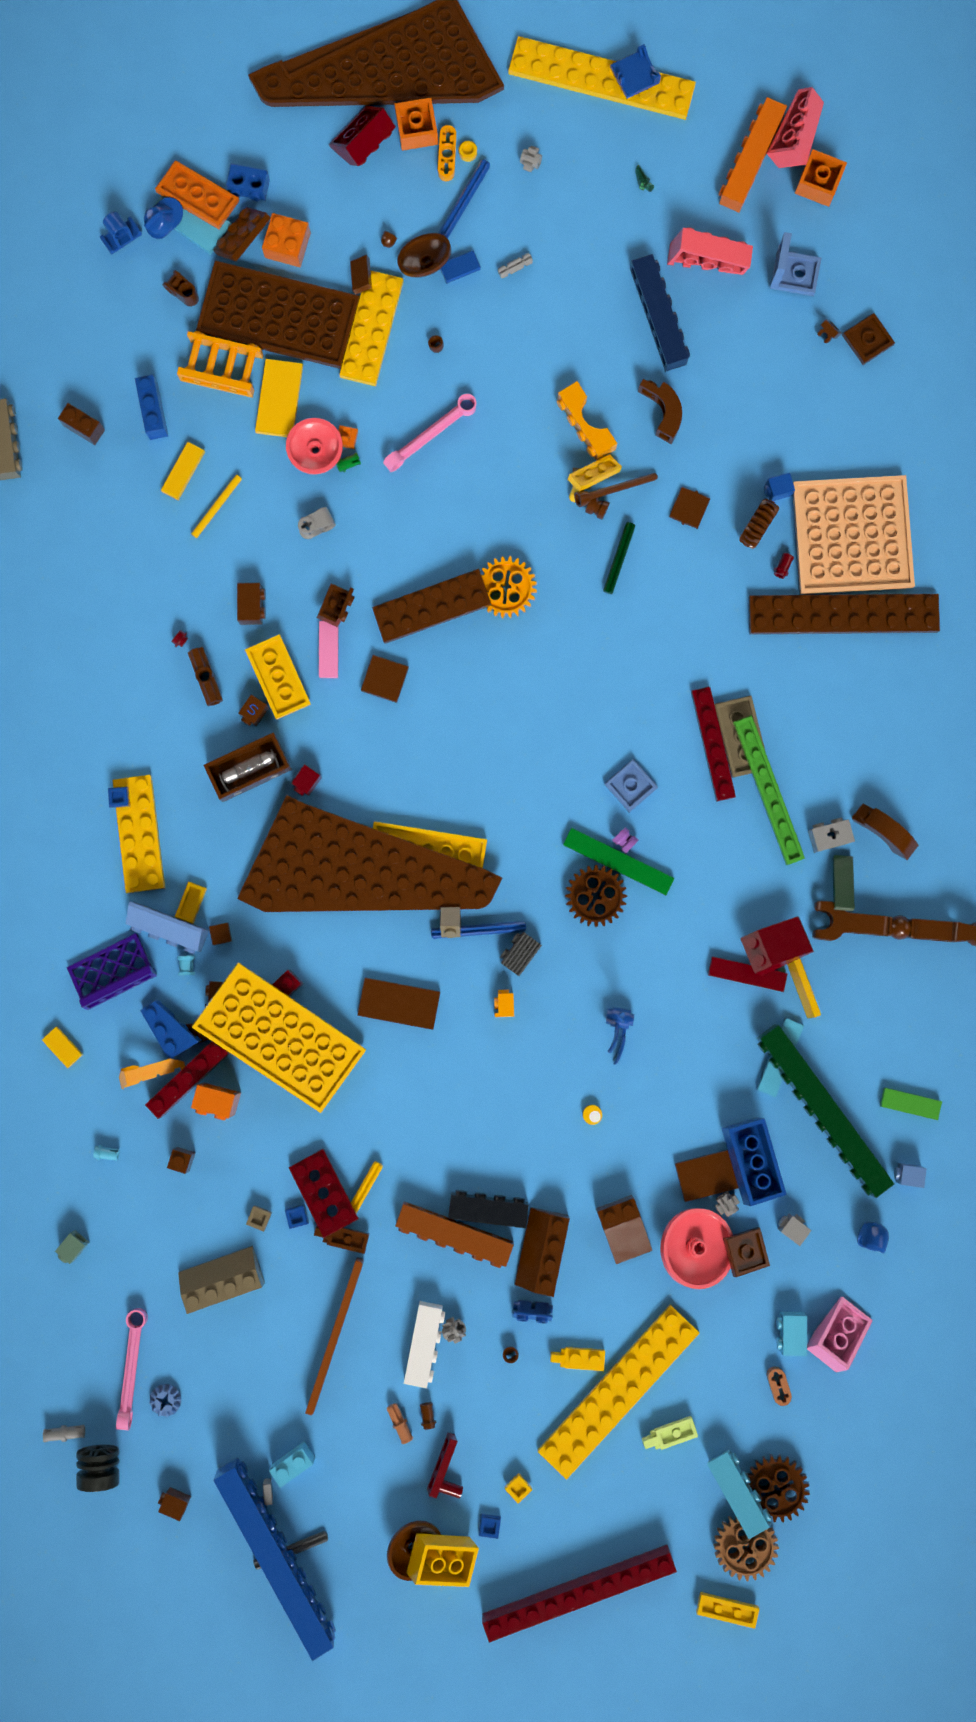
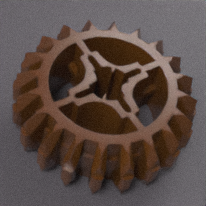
M763 499L741 534L739 541L746 547L756 548L779 511V506L772 500Z

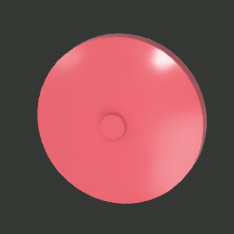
M691 1208L675 1215L667 1224L660 1245L662 1262L668 1274L677 1283L693 1289H705L719 1283L731 1268L723 1238L733 1235L729 1225L717 1213L707 1209Z

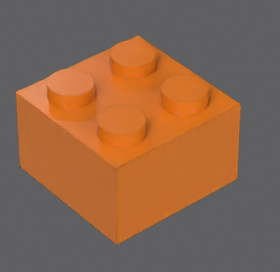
M431 98L394 104L402 151L438 145V133Z
M812 149L795 194L829 207L847 162Z
M272 213L262 245L265 258L301 268L311 234L309 223Z
M204 1082L197 1085L191 1108L196 1109L195 1113L201 1115L211 1113L215 1114L214 1118L226 1120V1118L229 1119L235 1115L241 1092Z

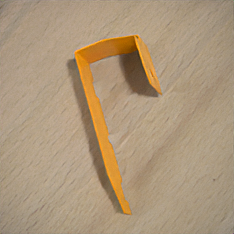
M170 1058L143 1067L132 1065L122 1068L119 1075L121 1089L138 1084L141 1080L145 1081L155 1078L157 1074L162 1076L172 1073L175 1068L180 1067L182 1070L185 1067L184 1061Z

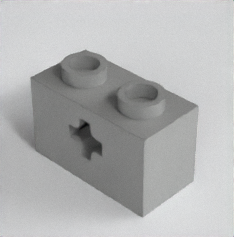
M841 817L831 820L832 824L826 826L824 822L812 825L813 829L809 830L808 833L814 853L855 842L849 819L843 821ZM834 832V836L828 837L827 833Z

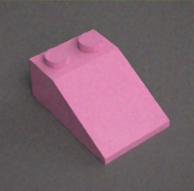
M840 1297L814 1331L807 1344V1350L835 1372L849 1370L873 1320L844 1297Z

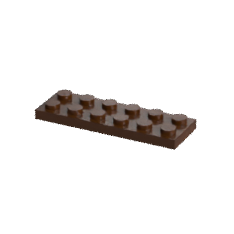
M479 569L374 606L372 609L383 642L386 644L492 605Z

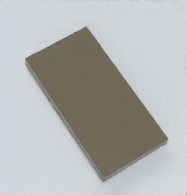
M752 696L714 704L731 777L735 778L752 774L733 725L734 721L752 715L763 744Z

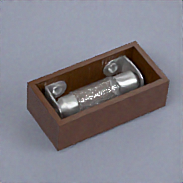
M274 732L203 765L219 800L222 802L292 770Z

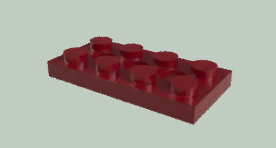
M324 1149L288 1167L323 1238L359 1219ZM313 1170L320 1172V1178L317 1181L310 1179V1173ZM323 1187L329 1190V1195L325 1199H321L318 1194L319 1190ZM331 1205H335L338 1208V1213L333 1217L327 1213V1209Z

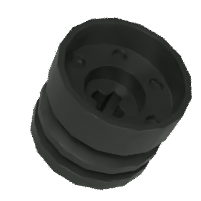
M93 1445L79 1449L76 1452L78 1460L76 1466L81 1469L76 1474V1487L78 1490L99 1492L113 1489L119 1485V1469L114 1467L119 1463V1458L117 1457L119 1455V1448L117 1446Z

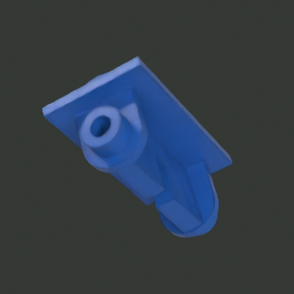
M514 1301L513 1310H517V1312L514 1311L512 1317L517 1318V1321L527 1322L528 1319H533L537 1323L546 1324L553 1318V1315H549V1313L553 1312V1305H549V1303L535 1302V1309H531L532 1301Z

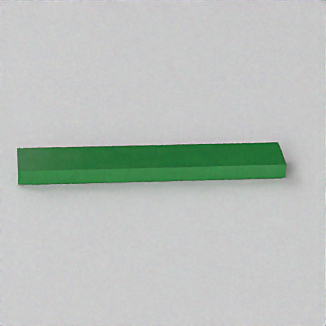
M573 828L570 829L563 846L665 896L675 879Z

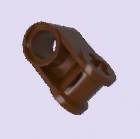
M176 270L173 271L170 279L162 284L171 295L177 297L187 306H195L199 301L194 285Z

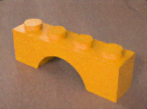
M578 381L558 392L557 405L561 411L564 410L566 412L569 424L575 426L578 438L581 442H585L587 452L597 461L615 451L617 442L608 428H594L584 420L582 409L586 404L587 395Z

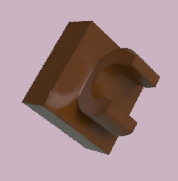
M826 319L821 324L824 329H821L817 335L820 337L823 333H827L828 337L824 342L829 343L832 337L837 339L842 332L830 320Z

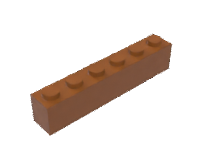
M405 1201L395 1225L399 1228L398 1231L402 1233L417 1234L416 1237L421 1240H434L435 1244L440 1247L446 1248V1245L453 1247V1251L459 1254L469 1253L473 1259L478 1261L488 1260L490 1265L497 1268L507 1266L514 1246V1241L460 1221L448 1219L446 1216Z

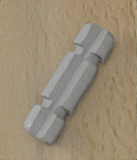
M529 253L522 255V258L518 257L507 263V266L499 267L498 274L501 278H505L509 273L513 274L524 268V265L532 264L533 259Z

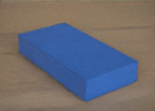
M470 251L448 260L440 270L447 284L481 270L474 251Z

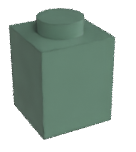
M74 1230L65 1238L55 1252L62 1262L71 1264L90 1242Z

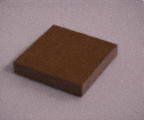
M875 313L842 334L862 365H865L895 344Z
M373 655L361 692L397 703L409 666Z
M760 1227L723 1238L733 1277H739L770 1266Z

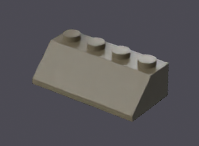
M253 1246L178 1272L180 1294L187 1314L262 1288L265 1284Z

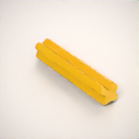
M377 1161L373 1162L351 1201L356 1214L383 1168V1165Z

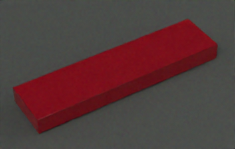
M711 957L708 976L784 992L788 973L774 970L761 976L754 973L751 965L717 957Z

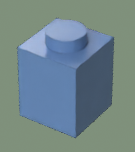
M898 1163V1167L894 1171V1178L896 1183L900 1185L924 1188L927 1168Z

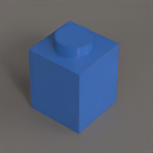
M790 473L768 478L764 486L765 496L769 497V500L772 501L790 497L795 492Z

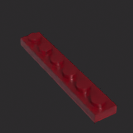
M711 687L692 690L691 695L716 802L735 798L736 795Z

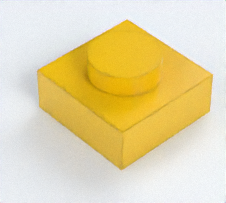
M518 1473L505 1486V1490L519 1504L532 1491V1487Z

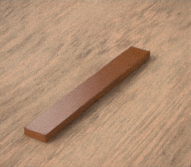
M357 1257L305 1414L312 1416L315 1411L364 1259Z

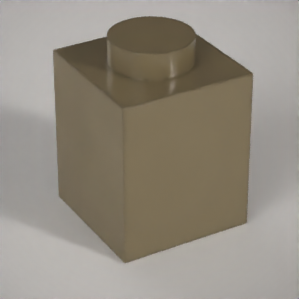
M441 907V937H461L460 907Z

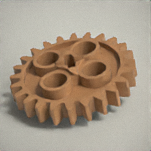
M729 1516L730 1522L728 1524L722 1521L724 1529L717 1528L720 1536H714L715 1540L719 1542L713 1544L714 1548L718 1550L715 1552V1556L719 1558V1565H723L724 1572L729 1570L731 1577L737 1573L738 1580L742 1578V1575L745 1576L746 1581L749 1580L751 1575L754 1580H757L756 1574L758 1573L764 1577L763 1570L765 1569L770 1572L768 1565H775L772 1557H778L777 1552L774 1551L779 1549L778 1544L774 1543L778 1541L776 1535H773L775 1531L773 1528H768L748 1539L746 1534L743 1536L738 1535V1532L743 1528L737 1517L733 1520ZM757 1540H764V1543L762 1545H755ZM731 1547L737 1548L735 1553H728ZM747 1558H754L752 1563H745Z

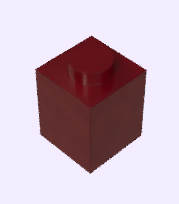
M304 764L292 781V784L295 786L293 790L302 796L304 794L310 796L322 777Z

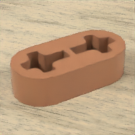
M771 1367L766 1375L773 1399L778 1405L786 1406L792 1399L786 1375L781 1368ZM774 1372L781 1375L778 1377L779 1384L776 1383L774 1378L771 1379L774 1376ZM780 1388L782 1389L784 1394H787L784 1396V1400L777 1398L778 1396H780Z

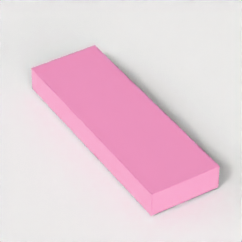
M319 621V678H338L339 625L336 627L324 621Z

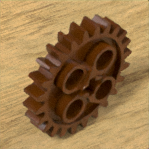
M595 865L594 870L587 866V872L580 869V876L574 874L573 876L576 880L568 881L572 887H566L570 894L565 895L566 898H570L566 905H572L569 912L575 911L576 913L573 918L581 917L580 923L586 920L588 927L591 922H594L595 927L598 926V922H601L604 927L605 920L611 924L613 923L612 916L618 919L619 916L616 912L623 913V909L620 906H624L627 903L622 901V899L628 897V895L622 894V891L627 889L626 887H620L623 880H616L619 874L612 876L613 869L605 872V866L598 870L597 865ZM588 879H596L598 882L597 887L590 888L587 884ZM602 881H605V885L599 893L601 899H597L591 910L587 911V907L593 899L591 893H596ZM605 888L613 889L614 896L612 898H607L604 895ZM584 894L587 896L588 903L586 905H581L578 902L579 895ZM597 904H601L605 908L602 915L597 914L594 910Z
M770 1454V1460L762 1456L763 1463L756 1460L757 1468L750 1466L753 1474L747 1473L751 1481L749 1485L752 1491H757L761 1499L759 1502L763 1510L767 1509L774 1522H776L777 1517H780L783 1523L785 1516L791 1521L792 1513L799 1516L798 1508L804 1511L802 1502L808 1503V1499L805 1496L810 1495V1492L805 1488L809 1487V1482L804 1481L807 1475L800 1474L803 1470L802 1467L795 1468L796 1461L794 1460L789 1463L788 1456L784 1460L781 1459L780 1454H778L777 1459H774L773 1455ZM785 1471L787 1476L781 1479L777 1477V1473ZM761 1479L769 1481L766 1486H761L758 1482ZM774 1485L780 1487V1491L774 1489ZM788 1490L796 1492L795 1496L791 1498L787 1497L785 1493ZM769 1498H775L778 1500L775 1505H769L767 1503V1500Z

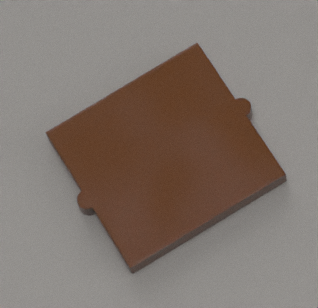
M682 487L669 518L681 522L682 525L686 524L698 529L710 498L698 494V491L694 492Z

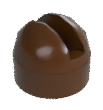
M384 231L381 236V243L387 248L392 247L397 240L396 236L387 231Z
M432 336L428 341L429 348L434 353H439L443 350L444 343L440 336Z
M508 1347L503 1352V1359L507 1363H514L519 1358L518 1350L514 1347ZM515 1351L516 1355L508 1359L507 1355Z

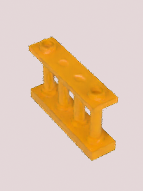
M188 331L187 336L190 342L193 343L188 365L185 368L178 367L177 375L180 381L253 398L254 388L249 379L255 357L263 359L261 348L255 344L245 345L207 336L200 331ZM201 345L211 347L206 370L203 372L195 370ZM218 350L229 351L224 375H214L213 370ZM237 353L247 355L243 376L239 381L231 378Z

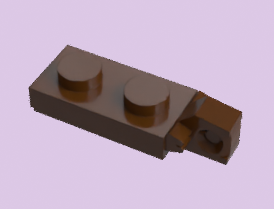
M316 1226L314 1236L322 1237V1242L327 1243L329 1246L365 1254L370 1234L344 1227L323 1238L318 1226Z

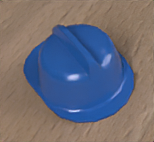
M168 197L160 200L146 211L144 227L151 237L162 239L179 225L183 217L181 203L174 198Z

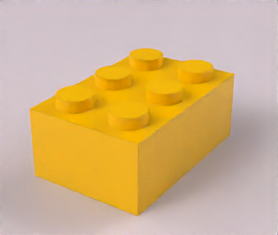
M416 1533L407 1574L415 1585L469 1587L479 1547L468 1536Z

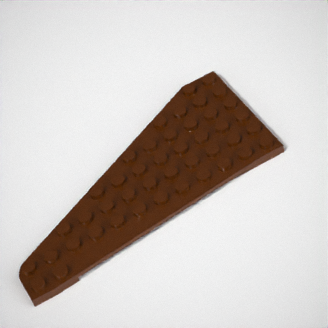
M436 0L403 16L284 62L280 60L248 75L260 100L270 107L394 105L395 103L431 98L432 104L479 103L504 90L502 80L458 0Z
M286 795L237 899L263 912L441 910V907L481 909L492 901L502 877L481 867L307 805Z

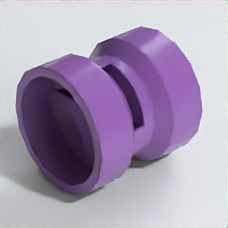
M625 827L612 841L615 844H619L622 847V851L626 854L639 839L632 836Z

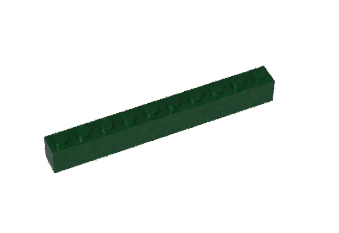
M774 1024L757 1037L759 1041L758 1047L763 1053L767 1052L771 1057L769 1059L771 1065L775 1069L779 1068L782 1072L780 1075L782 1080L787 1085L790 1084L794 1089L792 1091L793 1095L798 1101L802 1100L805 1104L803 1108L810 1117L813 1115L816 1119L815 1125L821 1132L824 1131L828 1136L826 1140L831 1147H836L840 1152L838 1156L844 1164L848 1163L851 1167L849 1171L856 1180L859 1179L861 1181L863 1191L868 1196L871 1195L877 1198L894 1185L892 1179L781 1027Z

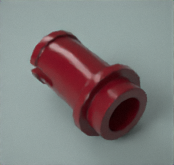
M783 553L778 566L774 568V575L781 579L788 576V569L794 557L788 553Z

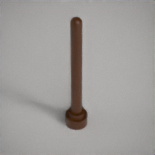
M656 473L648 474L592 492L584 490L575 492V503L578 507L586 506L592 499L655 481L658 475Z

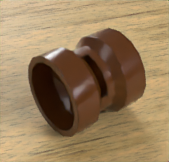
M599 498L592 499L588 503L585 513L590 515L595 513L594 515L597 518L603 520L610 502L606 500L599 501Z

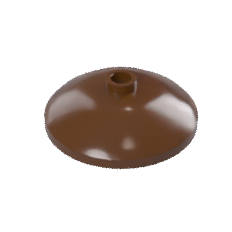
M438 233L418 236L409 241L400 251L397 259L399 269L403 274L415 278L434 274L448 261L451 255V244L444 235Z
M410 1522L401 1527L392 1537L387 1549V1563L390 1570L399 1579L412 1581L407 1574V1569L416 1533L441 1535L437 1527L430 1522Z

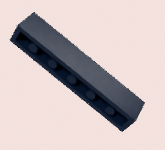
M653 254L632 260L630 271L665 372L687 365L690 352L688 347L684 346V334L682 329L678 328L676 312L672 311V300L665 291L666 282L664 277L660 276L658 260L654 259Z

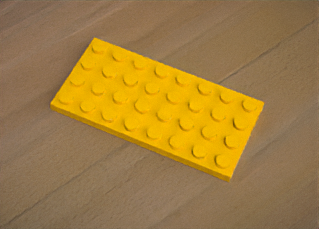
M239 962L192 1025L193 1029L320 1113L366 1051V1048Z

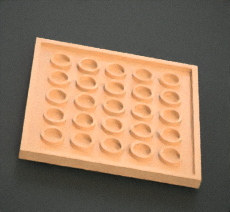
M906 475L793 482L795 488L793 505L800 594L915 587Z

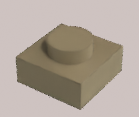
M254 1205L246 1225L264 1232L272 1212Z

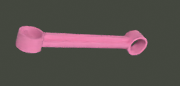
M471 394L461 395L456 407L399 451L389 454L383 461V464L390 472L396 471L408 457L461 416L474 414L476 411L475 397ZM464 400H470L474 407L470 410H464L460 404Z
M141 1308L133 1309L126 1316V1324L130 1331L121 1404L116 1421V1429L129 1431L132 1424V1403L141 1329L148 1320L146 1311ZM132 1313H140L143 1316V1324L139 1326L133 1325L130 1320Z

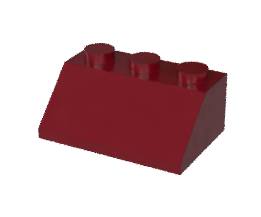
M365 106L332 140L329 146L348 164L361 166L366 162L367 157L379 148V144L391 136L396 126L384 108Z

